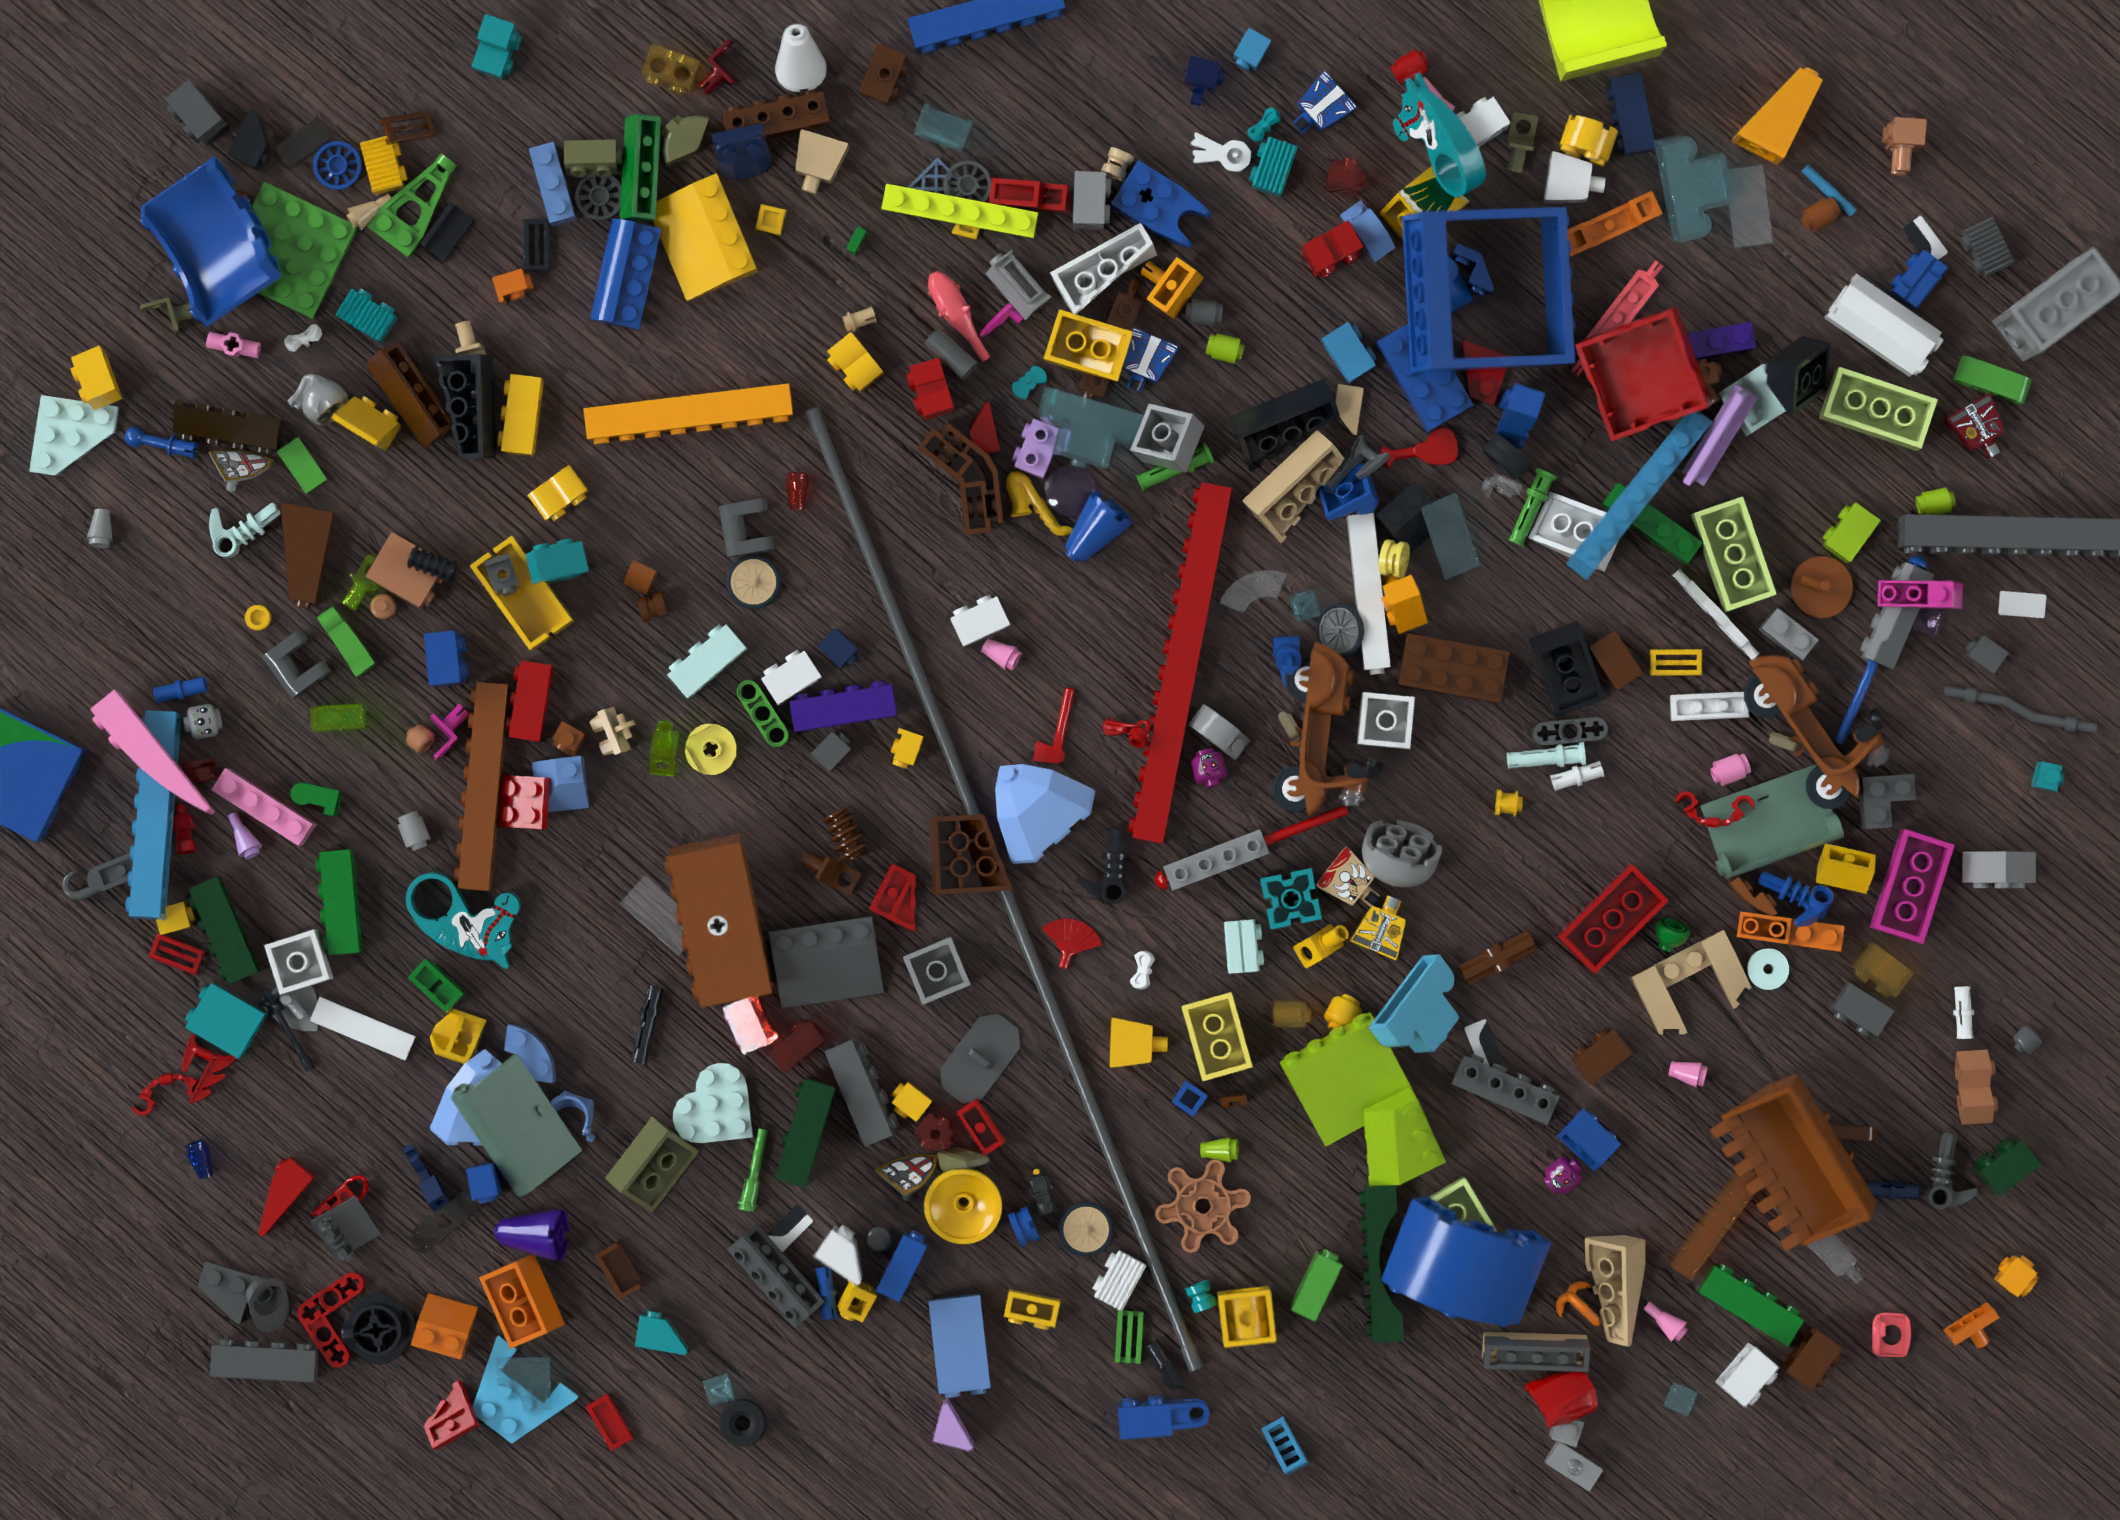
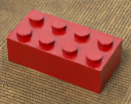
M1628 864L1556 938L1592 974H1596L1669 900L1633 864Z

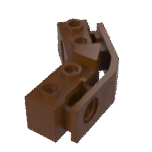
M948 422L944 426L946 429L942 434L933 428L918 446V449L959 481L965 535L991 532L990 521L1003 523L998 471L990 455ZM946 434L965 447L962 453L943 439ZM970 448L980 454L988 464L993 475V490L986 489V479L977 461L966 454ZM991 494L994 517H987L985 495Z

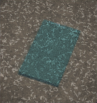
M1453 493L1421 507L1444 580L1480 566L1457 494Z

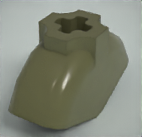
M677 115L665 126L661 135L664 137L662 154L666 166L695 156L701 151L711 122L710 118L699 115L682 118Z

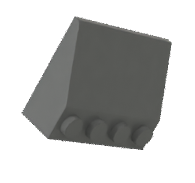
M873 916L769 932L782 1008L884 993Z

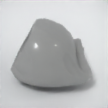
M307 374L302 378L296 392L287 401L291 407H296L299 410L303 409L304 415L310 421L326 426L334 421L331 419L333 414L345 405L349 399L344 389L338 383L316 374Z

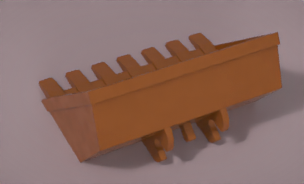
M1798 1074L1768 1084L1735 1108L1720 1116L1722 1121L1710 1129V1132L1716 1139L1729 1131L1732 1134L1734 1140L1722 1147L1726 1157H1731L1740 1150L1746 1158L1733 1167L1738 1176H1742L1752 1169L1758 1176L1745 1185L1748 1193L1753 1195L1763 1188L1768 1192L1769 1196L1756 1205L1760 1212L1764 1214L1774 1207L1778 1208L1781 1214L1768 1222L1771 1230L1777 1232L1787 1225L1791 1229L1792 1233L1780 1241L1784 1251H1788L1798 1244L1803 1247L1868 1221L1874 1216L1873 1212L1878 1202L1852 1162L1855 1154L1852 1150L1845 1151L1827 1122L1831 1115L1828 1111L1821 1112Z

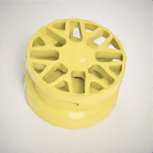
M1386 539L1384 541L1379 557L1380 574L1385 576L1393 574L1397 578L1404 577L1410 555L1407 542L1400 541L1397 544L1394 540Z

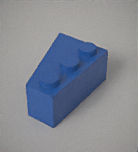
M1514 384L1511 389L1507 388L1499 403L1498 408L1503 410L1495 434L1503 436L1513 446L1523 449L1525 440L1529 436L1528 431L1532 430L1538 417L1545 393L1518 384Z

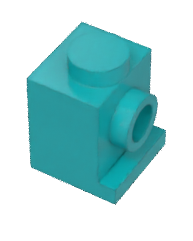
M2042 761L2036 762L2031 787L2057 793L2058 787H2061L2064 781L2062 766Z

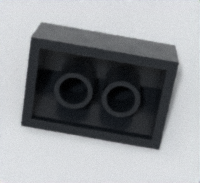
M1801 336L1767 361L1765 366V373L1767 374L1766 384L1788 414L1793 415L1826 391L1830 342Z

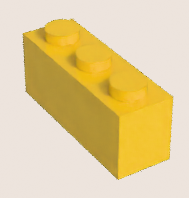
M510 374V380L505 381L504 395H508L507 406L503 405L501 410V421H505L504 431H499L498 446H501L503 453L535 456L544 383L542 378Z

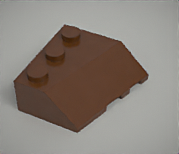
M984 814L929 817L934 895L1013 891Z

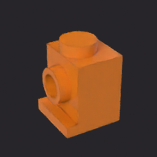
M522 269L492 277L499 302L502 305L507 304L506 298L510 297L511 301L525 297V292H529L530 289L534 288L530 274H525Z

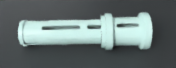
M1584 742L1572 746L1558 744L1555 748L1544 750L1507 752L1508 769L1557 764L1560 767H1564L1565 764L1574 763L1586 765Z

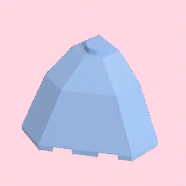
M1025 764L1000 766L995 787L997 819L1011 862L1013 864L1033 863L1043 857L1042 852L1053 842L1055 844L1060 842L1071 832L1069 829L1080 818L1084 820L1091 814L1095 790L1054 770Z
M486 1049L466 1062L449 1083L434 1116L430 1130L447 1145H458V1142H473L474 1145H482L451 1100V1096L456 1086L462 1083L476 1085L502 1065Z

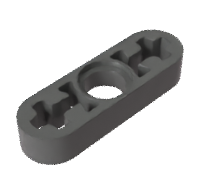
M1599 717L1541 722L1533 728L1532 737L1539 745L1598 741L1606 736L1608 726ZM1580 722L1585 723L1584 728L1591 727L1593 722H1597V725L1602 726L1603 730L1598 732L1597 737L1594 736L1593 732H1585L1586 738H1581L1582 727ZM1567 724H1573L1577 728V735L1573 739H1568L1563 735V728ZM1554 725H1559V741L1555 740L1556 735L1548 736L1547 741H1543L1542 737L1537 736V732L1542 730V726H1546L1547 731L1556 730Z

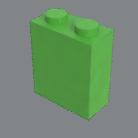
M1326 1249L1322 1253L1316 1250L1290 1304L1292 1311L1316 1321L1341 1270L1342 1264L1338 1261V1255Z

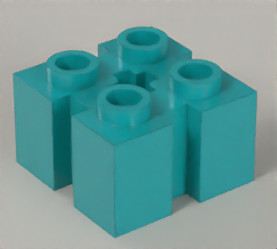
M1311 868L1290 872L1291 879L1282 880L1281 874L1260 878L1263 898H1270L1272 908L1266 909L1270 929L1291 926L1290 919L1298 917L1300 923L1322 919L1318 899L1311 900L1309 890L1316 889ZM1292 891V895L1296 894L1298 900L1294 901L1293 906H1289L1283 900L1284 897H1287V892Z

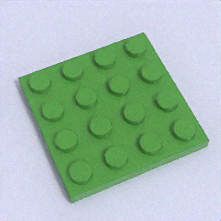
M264 182L252 207L273 245L269 248L272 256L275 255L278 258L282 277L258 293L314 320L358 227L354 229L352 223Z

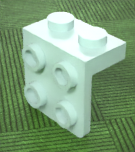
M1765 364L1760 365L1718 393L1725 402L1735 384H1738L1759 397L1741 425V429L1746 436L1785 412L1783 406L1766 384Z

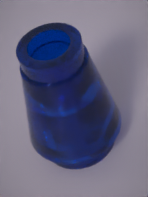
M205 1139L186 1144V1152L184 1153L198 1179L212 1176L209 1144H206Z

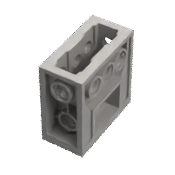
M2093 247L2072 260L1992 320V322L2022 362L2044 351L2120 293V281Z

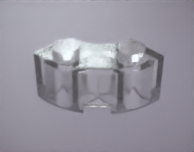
M1272 570L1248 574L1238 579L1228 588L1219 605L1243 614L1248 605L1258 599H1277L1287 574Z

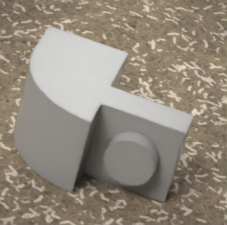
M1204 704L1188 724L1234 760L1238 758L1251 741L1234 725Z

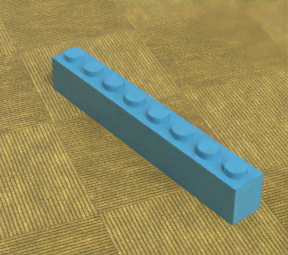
M1699 411L1685 415L1571 556L1566 563L1570 568L1586 580L1590 577L1706 432L1712 421Z
M145 710V717H142L141 720L178 764L182 715L170 711ZM138 768L136 781L139 784V794H136L134 798L137 819H134L132 823L135 844L130 848V859L133 861V868L128 874V885L131 886L130 897L126 899V912H129V917L134 919L165 920L176 794L159 784L143 769Z

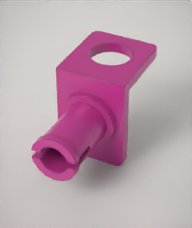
M460 704L443 720L439 719L435 714L430 716V720L450 739L434 755L436 762L458 742V737L455 735L454 730L469 717V713L466 710L463 711V707Z

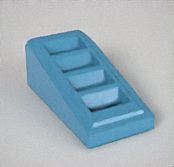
M1284 1416L1261 1428L1285 1475L1288 1476L1310 1464ZM1281 1427L1284 1428V1432L1273 1438L1271 1437L1270 1433ZM1287 1436L1289 1437V1441L1278 1447L1276 1446V1442ZM1294 1446L1295 1450L1284 1456L1281 1455L1280 1452ZM1297 1455L1299 1456V1460L1287 1466L1286 1461Z

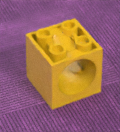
M1269 1286L1217 1291L1224 1348L1276 1342Z

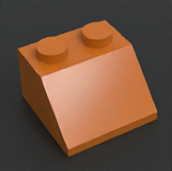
M428 1293L416 1325L411 1346L461 1360L466 1353L478 1307Z

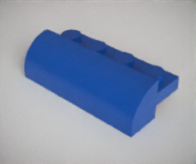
M612 219L590 316L591 321L640 330L661 236V228L638 224L629 220Z

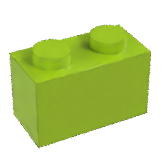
M1856 502L1851 504V506L1847 504L1837 516L1841 520L1836 527L1831 525L1822 537L1826 540L1822 546L1847 564L1853 560L1881 521Z

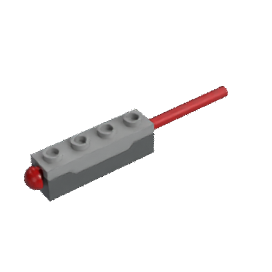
M1343 805L1265 836H1262L1260 829L1163 866L1165 874L1163 875L1162 871H1159L1155 876V883L1163 890L1168 889L1167 884H1170L1172 891L1267 855L1269 854L1268 845L1349 815L1346 805Z

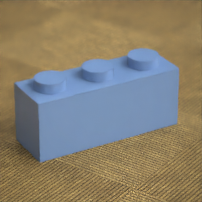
M554 142L529 148L549 223L554 227L577 220L557 146Z

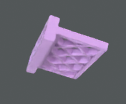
M1735 384L1683 469L1682 473L1686 475L1683 480L1685 484L1690 486L1695 481L1703 486L1706 484L1759 398L1758 396Z

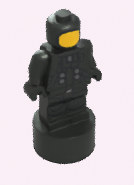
M1033 1166L1034 1168L1031 1170L1035 1177L1029 1181V1194H1035L1037 1216L1057 1212L1055 1201H1052L1049 1191L1054 1189V1186L1048 1175H1042L1043 1172L1040 1166Z

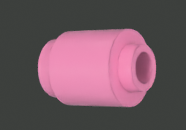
M1733 754L1713 762V768L1710 769L1715 783L1719 782L1721 786H1725L1746 778V774L1751 773V768L1744 754Z

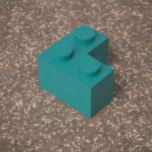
M487 14L484 15L477 36V40L480 43L471 66L474 71L500 80H504L505 75H510L514 63L511 60L513 51H518L522 36H519L520 31L514 23Z
M572 538L557 541L556 544L548 545V543L533 546V551L525 554L532 585L569 580L589 571L582 541L573 543Z

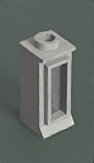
M1012 250L1004 256L1002 253H999L989 262L991 267L985 274L1026 321L1036 309H1041L1051 296L1044 292L1015 258Z

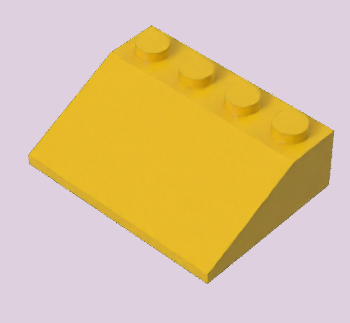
M717 173L694 182L656 202V219L653 222L655 227L662 229L661 241L687 302L758 272Z

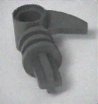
M1950 1133L1942 1134L1938 1157L1932 1156V1161L1937 1162L1936 1168L1931 1169L1935 1171L1934 1177H1930L1934 1181L1933 1185L1928 1187L1925 1192L1926 1202L1937 1209H1945L1963 1204L1978 1194L1977 1188L1955 1192L1952 1189L1953 1181L1950 1180V1175H1955V1172L1951 1171V1168L1958 1165V1161L1953 1160L1957 1136ZM1937 1190H1942L1945 1195L1944 1200L1936 1204L1933 1201V1194Z

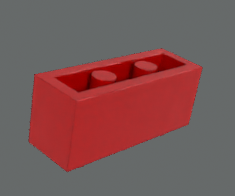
M522 660L520 666H515L514 681H517L516 691H512L510 696V706H513L512 717H507L506 732H509L510 738L542 742L554 666Z

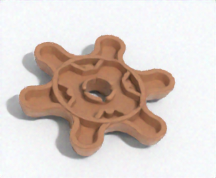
M1219 1160L1209 1161L1206 1165L1205 1173L1197 1179L1189 1177L1179 1167L1171 1169L1168 1173V1181L1176 1189L1177 1197L1170 1204L1160 1205L1156 1209L1155 1216L1163 1224L1176 1221L1183 1225L1185 1233L1181 1240V1245L1186 1252H1196L1200 1247L1202 1238L1207 1234L1217 1235L1227 1245H1232L1238 1240V1231L1231 1225L1229 1216L1234 1209L1246 1207L1251 1201V1196L1245 1189L1230 1191L1223 1187L1221 1179L1225 1172V1167ZM1204 1198L1210 1202L1208 1212L1199 1213L1196 1210L1195 1204L1199 1199Z

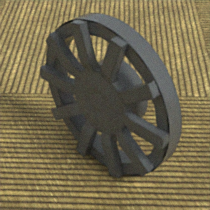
M958 162L947 171L944 177L943 188L945 195L951 196L960 192L959 198L967 195V198L972 200L971 195L974 194L980 202H985L990 195L991 177L988 171L977 162ZM966 165L975 166L971 175H968ZM963 166L964 175L961 176L955 168ZM979 168L984 175L975 178L974 175ZM953 173L959 180L952 181L948 179L950 174ZM987 179V186L978 185L980 180ZM948 184L957 185V188L949 192ZM983 189L987 191L985 196L982 197L976 190Z

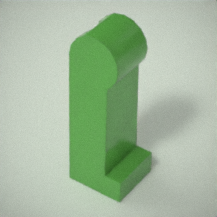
M333 605L317 616L319 622L356 677L360 678L378 665L352 627Z

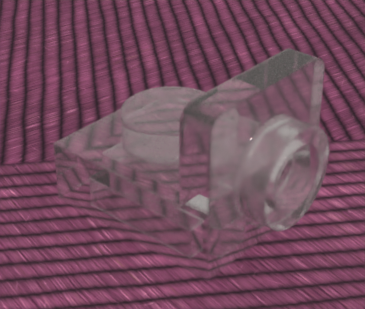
M1493 473L1491 478L1486 476L1481 491L1484 492L1482 498L1489 499L1494 486L1498 488L1497 492L1509 498L1512 497V494L1518 496L1523 485Z

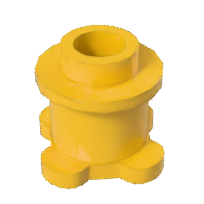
M1497 789L1495 815L1507 813L1513 814V817H1516L1517 812H1522L1523 797L1518 796V791H1515V793H1504L1502 790Z

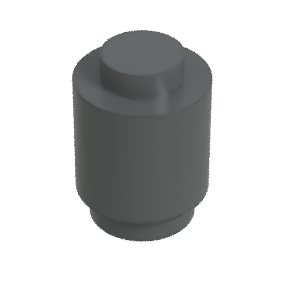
M1192 298V303H1187L1185 318L1190 319V324L1206 326L1221 324L1223 304L1217 303L1216 300Z

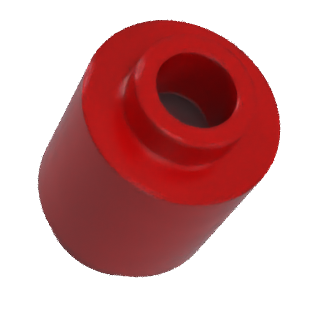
M1414 49L1395 60V64L1390 66V69L1400 85L1406 82L1407 78L1414 80L1417 73L1423 75L1428 72L1426 66L1430 65L1423 51L1418 53Z

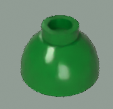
M1661 918L1656 921L1655 933L1659 941L1658 947L1664 951L1672 952L1675 947L1684 944L1691 934L1688 927L1677 920Z

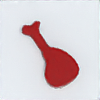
M1438 428L1423 443L1398 450L1382 447L1379 454L1388 452L1390 455V459L1384 463V466L1388 469L1396 460L1416 457L1430 465L1442 466L1455 462L1458 457V445L1456 437L1451 430Z

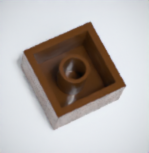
M1809 1326L1780 1368L1812 1391L1814 1387L1819 1388L1827 1377L1825 1372L1828 1368L1836 1366L1842 1357V1354H1840L1842 1348L1817 1329Z

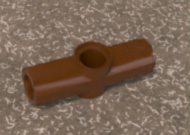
M1528 930L1505 942L1501 941L1482 951V954L1463 962L1458 967L1469 986L1492 973L1494 975L1514 965L1513 962L1534 953L1537 948Z

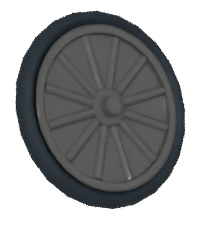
M1337 603L1328 606L1321 613L1317 622L1316 633L1318 642L1334 649L1343 658L1352 655L1358 650L1364 637V624L1361 616L1353 607L1347 604Z

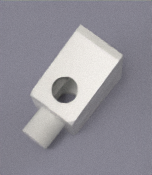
M1552 151L1543 203H1584L1587 201L1589 191L1604 192L1605 178L1591 176L1592 163Z

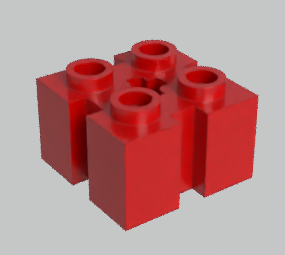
M1349 220L1327 233L1305 243L1302 246L1301 253L1315 278L1321 275L1324 279L1336 272V269H1338L1337 265L1344 263L1345 266H1348L1357 261L1361 256L1360 253L1363 245Z
M939 358L909 366L911 373L906 374L910 390H916L918 398L913 399L918 416L923 415L926 421L955 412Z

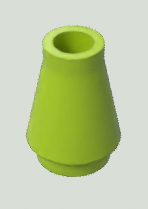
M1227 1137L1210 1142H1201V1158L1226 1162L1238 1160V1139Z

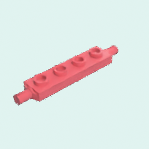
M1655 260L1647 272L1638 270L1586 338L1630 323L1659 286L1654 278L1664 266L1660 264L1653 271L1659 263ZM1577 352L1576 355L1579 360L1570 371L1574 373L1581 366L1575 374L1579 377L1584 368Z

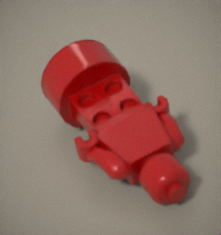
M178 804L175 807L177 815L174 816L173 832H176L175 853L177 855L195 853L196 844L192 839L191 829L196 828V826L193 824L191 815L185 814V805Z

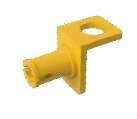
M1329 924L1309 938L1293 946V949L1303 966L1308 968L1343 947V941L1347 940L1349 936L1348 931L1342 925L1334 928L1332 924ZM1303 947H1307L1311 951L1312 959H1308L1304 955Z

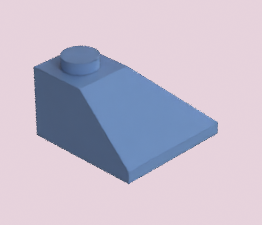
M583 756L532 762L533 777L550 778L548 812L589 808Z

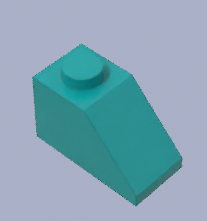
M647 1310L646 1314L640 1315L635 1347L681 1355L688 1353V1346L669 1319L662 1317L661 1312Z

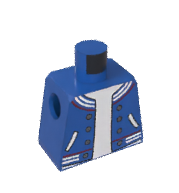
M1324 70L1298 102L1297 106L1303 114L1293 124L1302 134L1312 125L1320 132H1323L1354 113L1357 106Z
M1133 327V335L1126 354L1123 370L1132 374L1127 388L1141 393L1146 380L1157 384L1175 356L1178 346Z

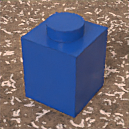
M1185 1080L1171 1102L1194 1117L1208 1095Z

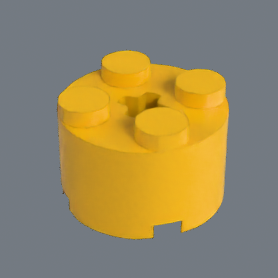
M1569 115L1559 144L1560 150L1566 152L1565 155L1580 159L1582 156L1590 159V163L1604 167L1605 162L1609 161L1618 130L1610 126L1608 131L1603 129L1602 122L1576 115L1574 118L1572 115Z

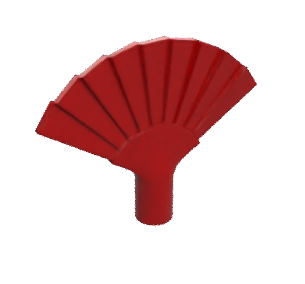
M1064 918L1052 921L1042 927V930L1062 952L1058 967L1068 970L1074 954L1102 946L1096 932L1082 921Z

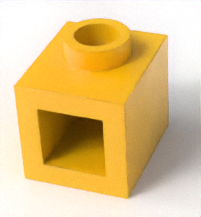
M909 1081L905 1086L900 1083L892 1093V1096L895 1098L892 1102L895 1105L893 1110L904 1119L909 1116L916 1122L933 1101Z

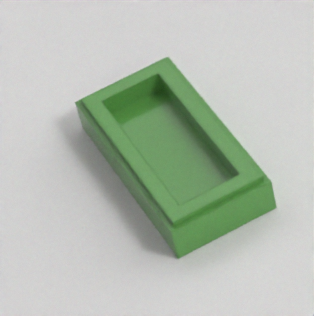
M299 437L277 451L306 494L328 480Z

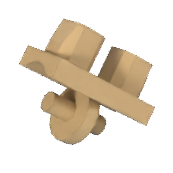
M614 707L598 711V715L590 720V725L595 733L605 730L608 737L607 740L599 743L602 754L617 755L632 750L627 739L632 738L629 728L636 725L634 720L626 722L623 713L617 715Z

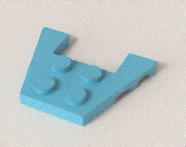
M499 1334L491 1351L473 1409L476 1417L510 1443H514L574 1402L579 1395L560 1382L545 1403L502 1371L518 1348L513 1347L510 1349L506 1339Z

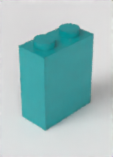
M216 982L211 983L209 986L205 985L198 996L201 1001L197 1008L192 1007L185 1018V1021L188 1022L185 1028L237 1059L243 1058L269 1013Z

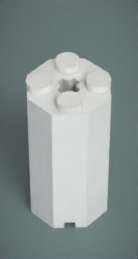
M1856 273L1850 279V285L1844 287L1824 318L1910 377L1913 374L1916 376L1918 373H1921L1929 362L1926 359L1927 355H1931L1933 351L1935 352L1944 339L1940 337L1942 332Z

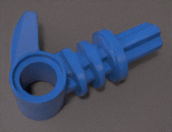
M1299 636L1273 637L1274 660H1276V665L1280 669L1284 687H1286V672L1288 675L1293 674L1302 662Z
M1766 871L1761 873L1758 880L1760 885L1780 893L1778 899L1784 900L1787 896L1790 897V903L1796 900L1798 901L1797 906L1804 907L1805 912L1794 920L1797 927L1812 925L1826 916L1834 899V894L1828 887L1815 886L1812 891H1809L1810 886L1806 885L1802 888L1800 881L1793 884L1792 876L1788 875L1787 879L1784 880Z

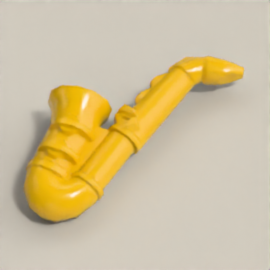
M1014 471L1008 474L1006 491L1012 503L1011 517L1031 514L1032 511L1029 508L1031 504L1034 506V512L1040 514V519L1044 521L1045 526L1050 528L1051 532L1058 536L1071 534L1073 528L1059 525L1025 473Z

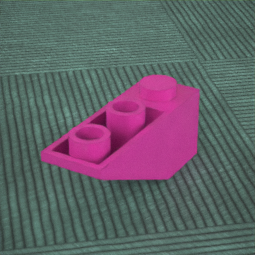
M1878 580L1877 606L1962 609L1963 583L1954 581Z

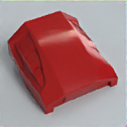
M1560 1371L1542 1379L1533 1380L1527 1383L1524 1388L1526 1392L1531 1394L1546 1419L1548 1428L1568 1424L1576 1419L1583 1418L1584 1415L1595 1412L1598 1407L1595 1387L1585 1372Z

